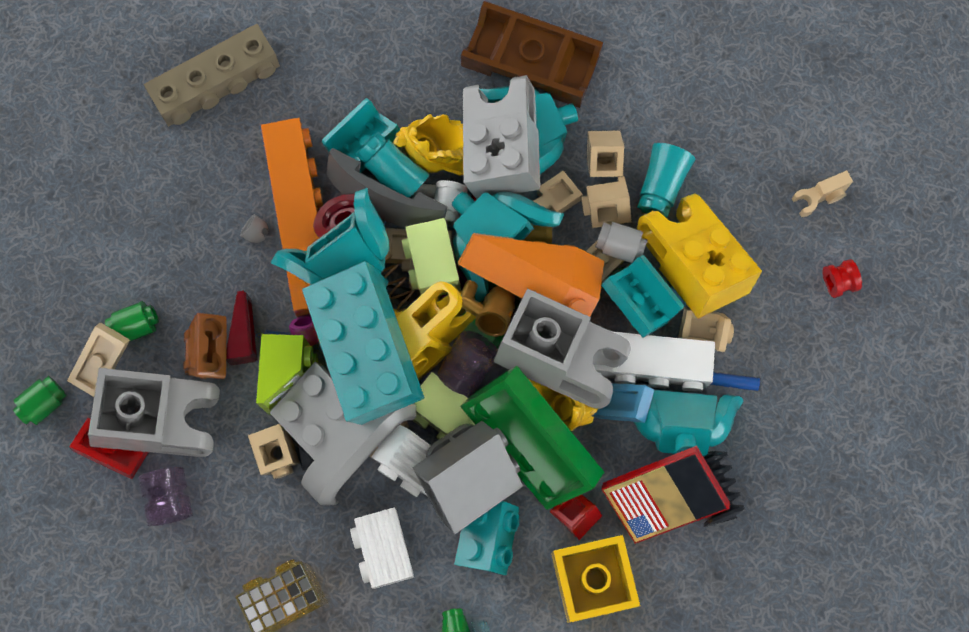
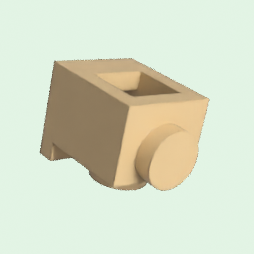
M625 176L618 177V182L586 186L587 196H581L584 216L590 215L592 228L602 227L603 222L612 224V222L619 224L631 222L630 197Z
M281 424L248 435L261 475L272 474L273 479L281 478L292 474V466L300 464L292 437ZM280 446L283 457L278 460L274 457L273 452L275 448Z

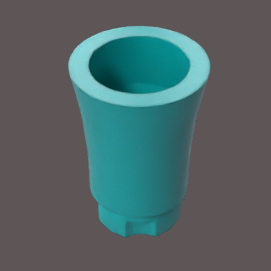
M379 132L371 136L356 152V156L365 162L363 165L381 184L408 198L419 189L430 174L410 160L389 139L386 141Z
M654 143L637 208L646 214L652 211H659L667 218L671 207L675 204L681 186L696 160L694 155L675 145Z

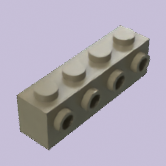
M255 24L143 85L169 127L173 124L180 125L187 122L191 118V114L202 108L205 110L213 108L219 103L220 98L230 93L238 94L246 89L248 83L257 78L266 79L270 77L280 65L268 40L258 24Z

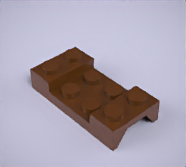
M483 1L478 23L468 47L462 51L461 66L490 77L492 72L511 79L527 75L534 87L551 92L552 99L567 104L572 103L575 107L580 108L600 58L603 42Z

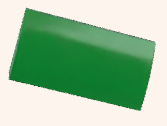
M518 366L513 367L487 384L460 406L475 425L483 421L492 429L497 427L501 430L508 441V445L505 447L507 453L512 455L520 467L521 471L517 473L519 478L546 510L594 489L604 474L603 469Z

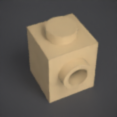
M588 131L587 165L590 177L623 176L624 143L621 132Z

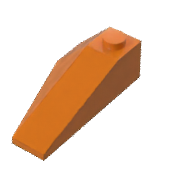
M473 233L458 261L460 266L520 298H523L528 288L589 317L600 299L604 260L574 245L564 244L563 246L547 244L542 241L531 242L515 240L510 237Z

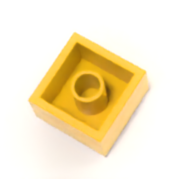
M623 535L554 550L551 553L567 623L640 606Z

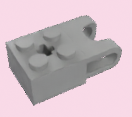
M527 75L512 78L508 94L502 100L495 103H488V98L479 89V85L468 86L463 89L464 184L476 199L485 192L493 196L498 192L522 193L540 190L539 132L536 127L535 90Z
M527 288L500 344L494 363L509 370L518 366L528 379L589 407L601 409L610 403L613 386L610 380L596 371L594 364L613 368L621 366L628 359L631 347L629 341L624 337L590 322L591 317Z
M99 368L88 433L89 444L91 447L206 457L213 452L214 441L212 436L207 432L190 428L185 422V416L193 409L215 406L220 398V389L214 383L170 378V375ZM128 407L135 408L133 415L125 414L128 411Z

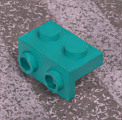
M365 98L322 139V144L328 152L334 148L361 162L359 172L361 173L366 169L363 165L365 162L356 156V152L377 132L386 141L389 139L393 143L396 133L400 131V128L397 124L380 114L372 101Z
M644 255L639 256L629 267L607 278L601 285L642 338L666 325L684 308V304Z
M502 501L464 527L460 533L454 565L507 575L508 567L513 559L512 546L514 535L519 527V507Z

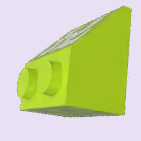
M261 334L256 403L267 414H270V411L314 362H318L317 353H313V347L309 345L303 335Z

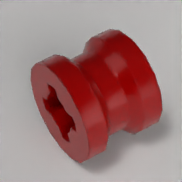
M852 259L843 261L840 266L828 265L823 268V279L831 297H840L848 290L851 292L861 290V274Z

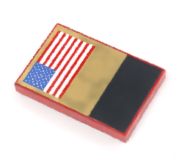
M697 446L603 482L601 488L635 544L728 510L730 506L728 498Z

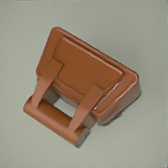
M197 313L189 329L184 332L185 361L183 362V370H185L186 375L195 376L199 379H225L226 316Z

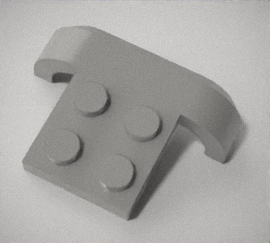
M314 362L270 411V414L314 460L302 478V486L320 505H337L338 501L335 496L343 484L397 426L407 420H414L416 418V404L413 403L363 425L347 422L330 372L321 363Z

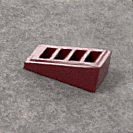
M244 290L237 291L226 348V361L231 366L253 363L258 360L252 300Z

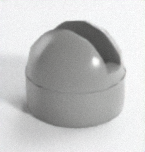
M253 214L242 228L240 236L249 242L260 243L265 240L263 234H268L267 223Z

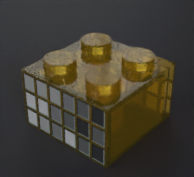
M292 559L275 568L276 575L269 579L258 577L242 586L244 592L235 597L252 632H275L329 603L311 565L302 561L295 562Z

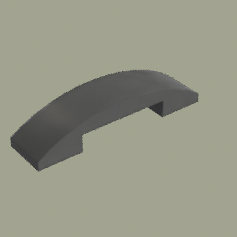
M334 148L329 151L326 175L332 184L343 195L355 194L356 191L368 188L370 200L382 220L406 227L445 218L448 206L420 192L413 199H410L359 173L361 162Z

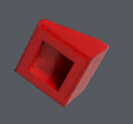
M582 494L553 507L550 511L578 540L602 517L597 506Z

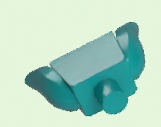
M509 86L479 89L488 98V103H495L502 100L508 94ZM535 90L536 127L539 132L541 175L560 158L567 135L565 126L577 122L578 114L572 103L557 108L549 93L541 94Z
M368 188L355 192L354 212L308 246L307 251L299 249L278 250L271 260V264L290 272L310 285L364 261L379 269L381 273L385 269V258L389 252V238L386 228L370 200ZM381 274L385 287H387L388 280Z
M465 191L461 192L451 204L461 215L453 224L454 229L457 231L453 238V252L458 263L473 233L524 240L534 229L531 224L542 227H556L560 225L565 213L549 210L513 192H498L493 196L485 192L476 201ZM459 265L466 279L474 281L478 285L474 296L475 300L478 302L483 301L489 293L488 280Z
M654 390L645 423H633L643 437L655 442L657 450L662 453L676 454L697 446L702 456L708 454L709 446H717L728 437L734 423L735 414L744 401L740 396L727 394L723 395L717 404V396Z

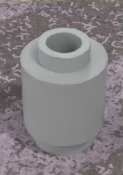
M603 222L595 248L603 250L602 254L633 263L635 257L638 258L643 255L647 240L642 238L643 231L612 222V224Z

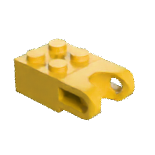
M691 194L680 200L676 210V217L680 223L669 221L659 211H652L639 218L637 230L643 231L642 238L647 240L646 247L661 264L659 270L698 319L748 295L762 273L758 265L698 194Z
M440 281L433 284L407 309L395 314L418 380H421L453 350L449 343L476 318V316L468 311L462 316L455 317L463 306L462 291H458L456 287L447 282ZM448 292L446 297L437 302L439 294Z

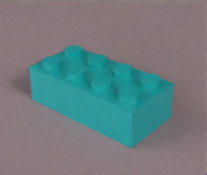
M364 261L302 289L347 422L363 425L425 399L379 269Z

